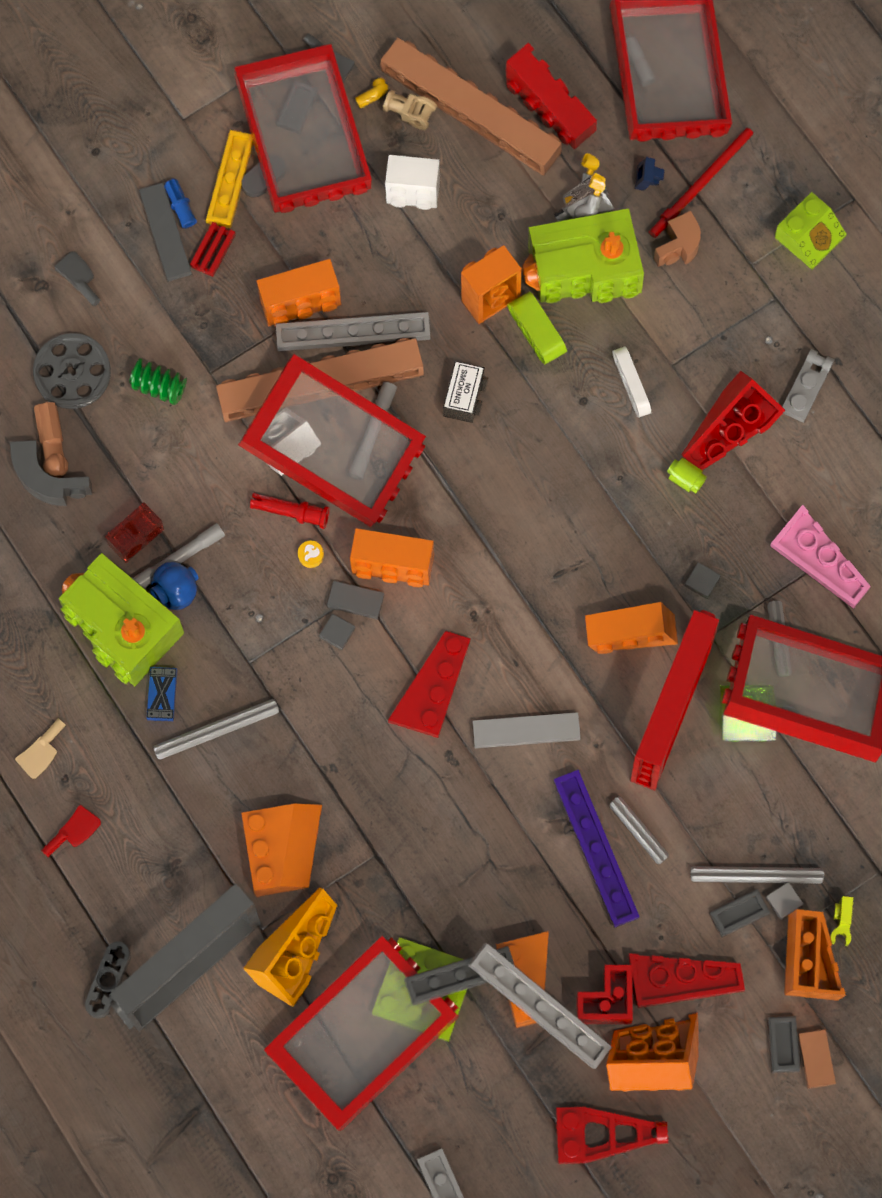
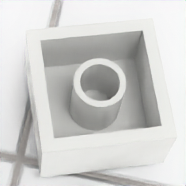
M389 155L385 181L387 203L395 207L416 206L423 210L437 208L440 185L439 160Z

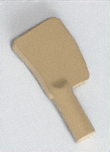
M59 718L42 737H39L26 751L15 758L16 762L32 779H36L43 773L57 754L56 749L50 745V742L66 726Z

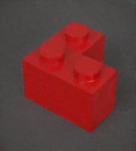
M605 965L604 992H577V1018L582 1023L632 1024V965Z

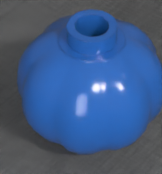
M166 562L154 572L151 579L152 588L150 593L168 609H184L193 602L196 596L198 575L192 567L186 568L178 562Z

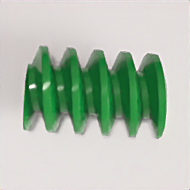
M139 358L130 375L129 383L132 389L138 391L141 388L143 394L150 392L151 397L154 398L160 395L161 401L165 402L169 399L170 404L176 405L184 393L187 378L181 382L180 373L178 372L171 378L170 369L161 374L162 366L160 365L153 371L152 362H148L145 367H142L143 359Z

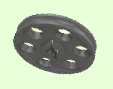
M69 333L59 335L44 344L36 355L33 365V376L39 392L48 402H54L60 408L78 409L92 404L103 395L110 381L111 367L105 350L97 341L83 334ZM84 344L92 347L91 353L86 356L78 353L79 347ZM63 345L67 348L66 353L63 356H55L52 353L54 347ZM95 365H102L105 370L102 375L94 376L90 373L91 368ZM50 366L54 370L53 374L50 377H42L39 374L41 368ZM72 366L73 369H76L77 374L72 376L71 373H68V368ZM89 386L92 392L87 397H80L77 394L79 388ZM64 387L66 393L63 397L55 398L52 396L54 388Z

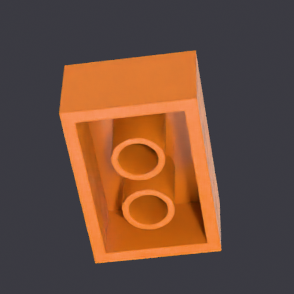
M504 245L498 249L493 248L484 255V258L478 262H470L461 272L462 302L478 324L506 308L508 303L521 296L522 269Z
M331 259L256 280L268 327L288 323L289 320L296 318L306 319L311 317L313 313L320 311L330 312L341 305L339 284Z
M355 529L350 555L353 574L362 579H371V577L382 578V581L387 583L407 582L412 587L429 586L434 561V541Z

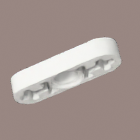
M624 346L613 350L615 364L636 415L639 418L650 414L651 407L627 348Z

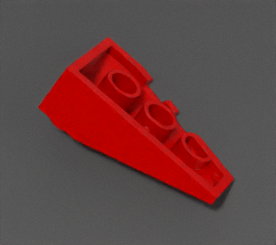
M740 371L722 391L681 455L693 465L704 470L725 457L726 453L738 445L742 446L754 435L767 431L785 412V409L751 377Z

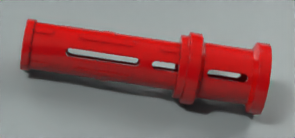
M255 492L252 494L254 500L251 499L250 509L295 518L299 524L306 522L319 525L320 529H325L330 515V507L328 506L321 508L309 505L307 501L299 504Z

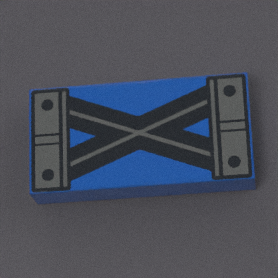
M150 667L147 720L174 721L177 668Z

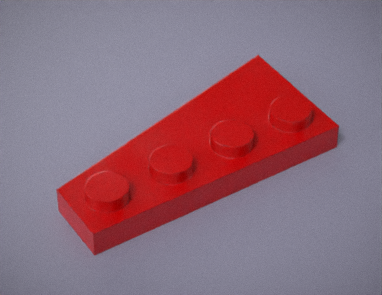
M628 954L630 965H632V979L637 1008L745 992L741 963Z

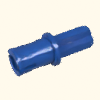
M177 179L168 180L165 182L164 187L172 202L171 209L175 210L182 228L192 227L197 223V220L189 206V198H185Z

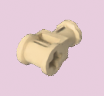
M390 90L385 99L383 111L388 112L390 110L401 114L402 121L408 122L415 128L425 130L429 125L427 121L431 113L436 110L437 105L431 99L423 96L417 97L410 94L406 98L395 94L394 90Z

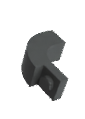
M36 440L10 442L11 459L15 472L24 488L35 498L48 504L67 506V496L80 499L86 497V495H92V483L89 477L56 478L45 473L40 467V448Z

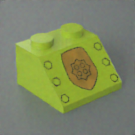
M811 192L777 226L775 238L813 270L847 234L832 209Z

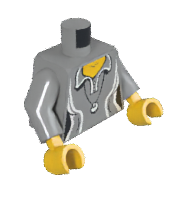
M589 153L584 155L581 165L588 168L587 172H583L580 184L563 195L565 207L554 213L558 222L607 213L614 209L610 194L605 187V178L596 172L594 173L600 164L595 156Z

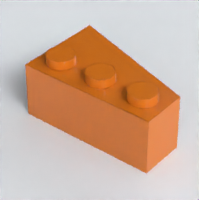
M662 602L585 615L588 646L599 654L611 653L613 650L678 644L675 614Z
M796 909L788 915L784 995L836 1001L846 996L844 987L842 988L838 964L837 962L835 963L832 953V943L823 912Z
M549 931L496 944V949L508 946L515 967L545 991ZM509 1000L516 1028L537 1023Z

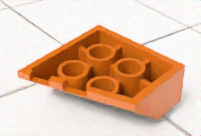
M289 804L241 813L253 889L256 897L309 888L322 805Z
M698 1013L688 1015V1020L675 1022L674 1018L664 1020V1024L660 1026L650 1027L647 1024L615 1030L606 1063L610 1089L621 1091L692 1089L699 1056Z

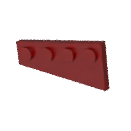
M448 631L444 632L388 719V723L439 738L471 638Z

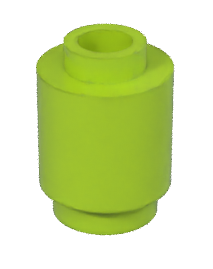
M683 457L680 461L675 459L667 470L670 474L668 478L670 481L687 492L692 491L695 494L707 479V476L703 474V470Z

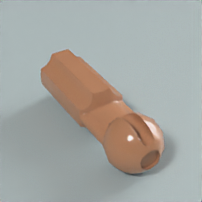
M54 402L38 404L34 407L39 440L40 444H42L45 458L43 469L48 475L61 478L68 471V461L64 457L62 448L63 438L57 405Z

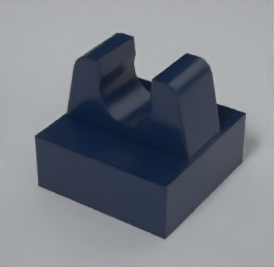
M645 157L637 165L635 189L644 191L650 185H659V180H664L665 170L655 166L654 158Z

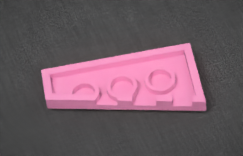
M802 505L770 546L854 609L871 586L853 564L847 561L840 552L839 547L823 532L824 529L817 521L813 520L808 514L809 511Z

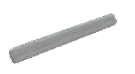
M271 699L154 746L156 757L161 760L279 713L278 705L274 699Z
M693 866L690 871V877L693 882L821 884L824 881V870L822 868Z

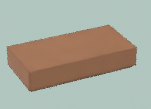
M826 1029L798 1034L808 1089L835 1085L836 1081Z

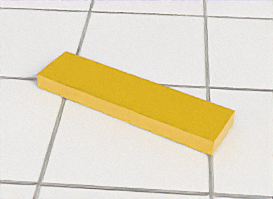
M234 130L229 132L206 218L207 224L215 222L217 226L232 227L242 189V178L246 174L254 144L251 134Z

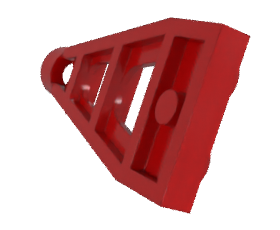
M587 1107L556 1108L558 1164H585L656 1143L668 1144L667 1121L651 1122ZM590 1122L605 1125L610 1133L608 1142L594 1148L588 1147L585 1143V1126ZM617 1125L635 1127L637 1130L636 1140L617 1143L615 1140V1127ZM653 1128H656V1138H653L651 1135Z

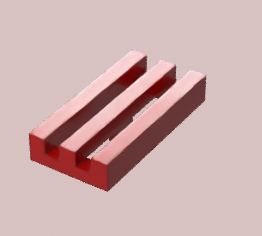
M212 222L190 263L191 268L214 277L236 235L235 231L231 229L229 231L226 227L217 226V223ZM215 232H217V235L213 243L211 244L203 262L201 263V265H199V262L203 257L211 239L213 238ZM223 235L226 236L211 268H206Z

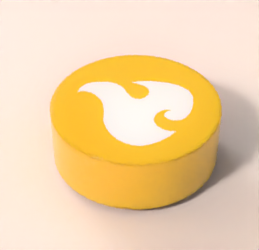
M316 541L302 543L298 548L300 563L307 568L319 566L324 559L322 546Z

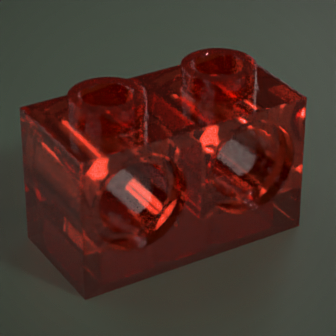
M143 502L111 530L105 538L109 547L127 563L164 530L162 520Z

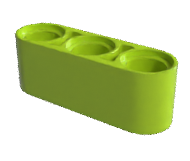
M530 291L507 304L513 319L544 365L567 353L565 343Z

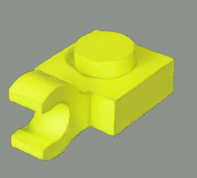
M842 896L839 904L835 903L833 919L838 920V926L830 935L832 944L835 943L836 935L838 934L845 937V946H848L851 942L850 925L853 897Z

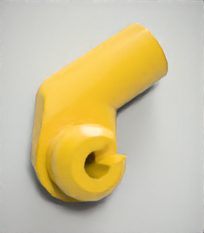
M383 78L375 79L372 83L374 88L355 97L360 108L375 102L388 92V84H386Z

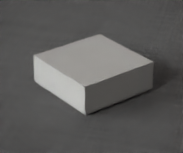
M789 882L766 896V900L780 920L804 905Z

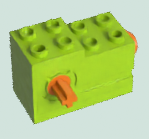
M629 208L529 227L528 250L530 255L522 265L524 282L538 291L540 303H556L562 298L567 297L577 299L584 297L588 293H590L592 302L607 303L612 301L613 298H633L642 293L644 271Z
M101 553L89 565L85 573L71 574L64 581L62 595L59 597L62 605L60 610L65 614L64 618L72 626L76 627L79 625L82 628L83 634L93 645L92 651L96 655L97 661L106 668L110 665L116 672L115 676L124 684L130 682L135 687L150 671V667H154L180 639L184 631L177 616Z

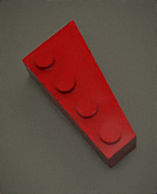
M528 42L506 61V86L512 94H518L523 99L524 105L531 112L535 111L540 116L542 123L547 128L552 127L558 133L557 135L562 143L565 145L569 144L575 150L596 132L597 120L576 96H569V90L560 78L555 80L548 69L549 65L545 60L538 61L532 54L534 48Z

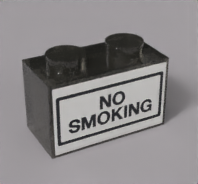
M459 361L454 362L443 405V417L473 423L475 415L480 416L483 401L479 400L481 391L486 392L489 377H485V367Z

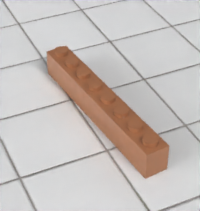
M397 38L382 57V72L419 96L431 99L439 109L544 176L561 154L562 143L557 136L552 133H545L539 129V126L534 121L525 120L512 107H505L500 104L495 96L490 93H483L472 81H465L450 67L445 68L438 64L433 56L429 54L424 55L417 50L413 43L409 41L404 42Z
M402 338L390 345L377 344L364 351L351 350L343 356H326L321 361L310 363L353 391L381 386L383 382L393 383L424 375L423 363L416 338L411 340L409 338ZM284 367L273 369L271 373L263 375L259 373L250 374L246 379L237 381L235 379L225 380L220 385H216L224 421L229 422L256 415ZM301 372L280 409L338 395Z

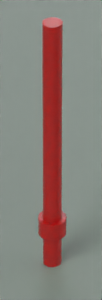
M746 128L670 209L667 208L660 215V220L649 230V234L653 238H657L668 226V221L678 217L677 215L754 135L750 128Z

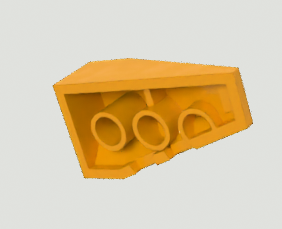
M319 888L257 948L243 969L258 986L288 1005L294 1006L309 985L312 977L309 975L313 961L318 960L320 952L317 951L322 937L328 933L337 904L323 888Z

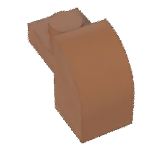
M689 211L668 221L667 233L672 241L655 249L654 260L658 267L664 264L671 265L678 261L680 257H682L685 264H688L695 258L699 249L701 231L695 217Z

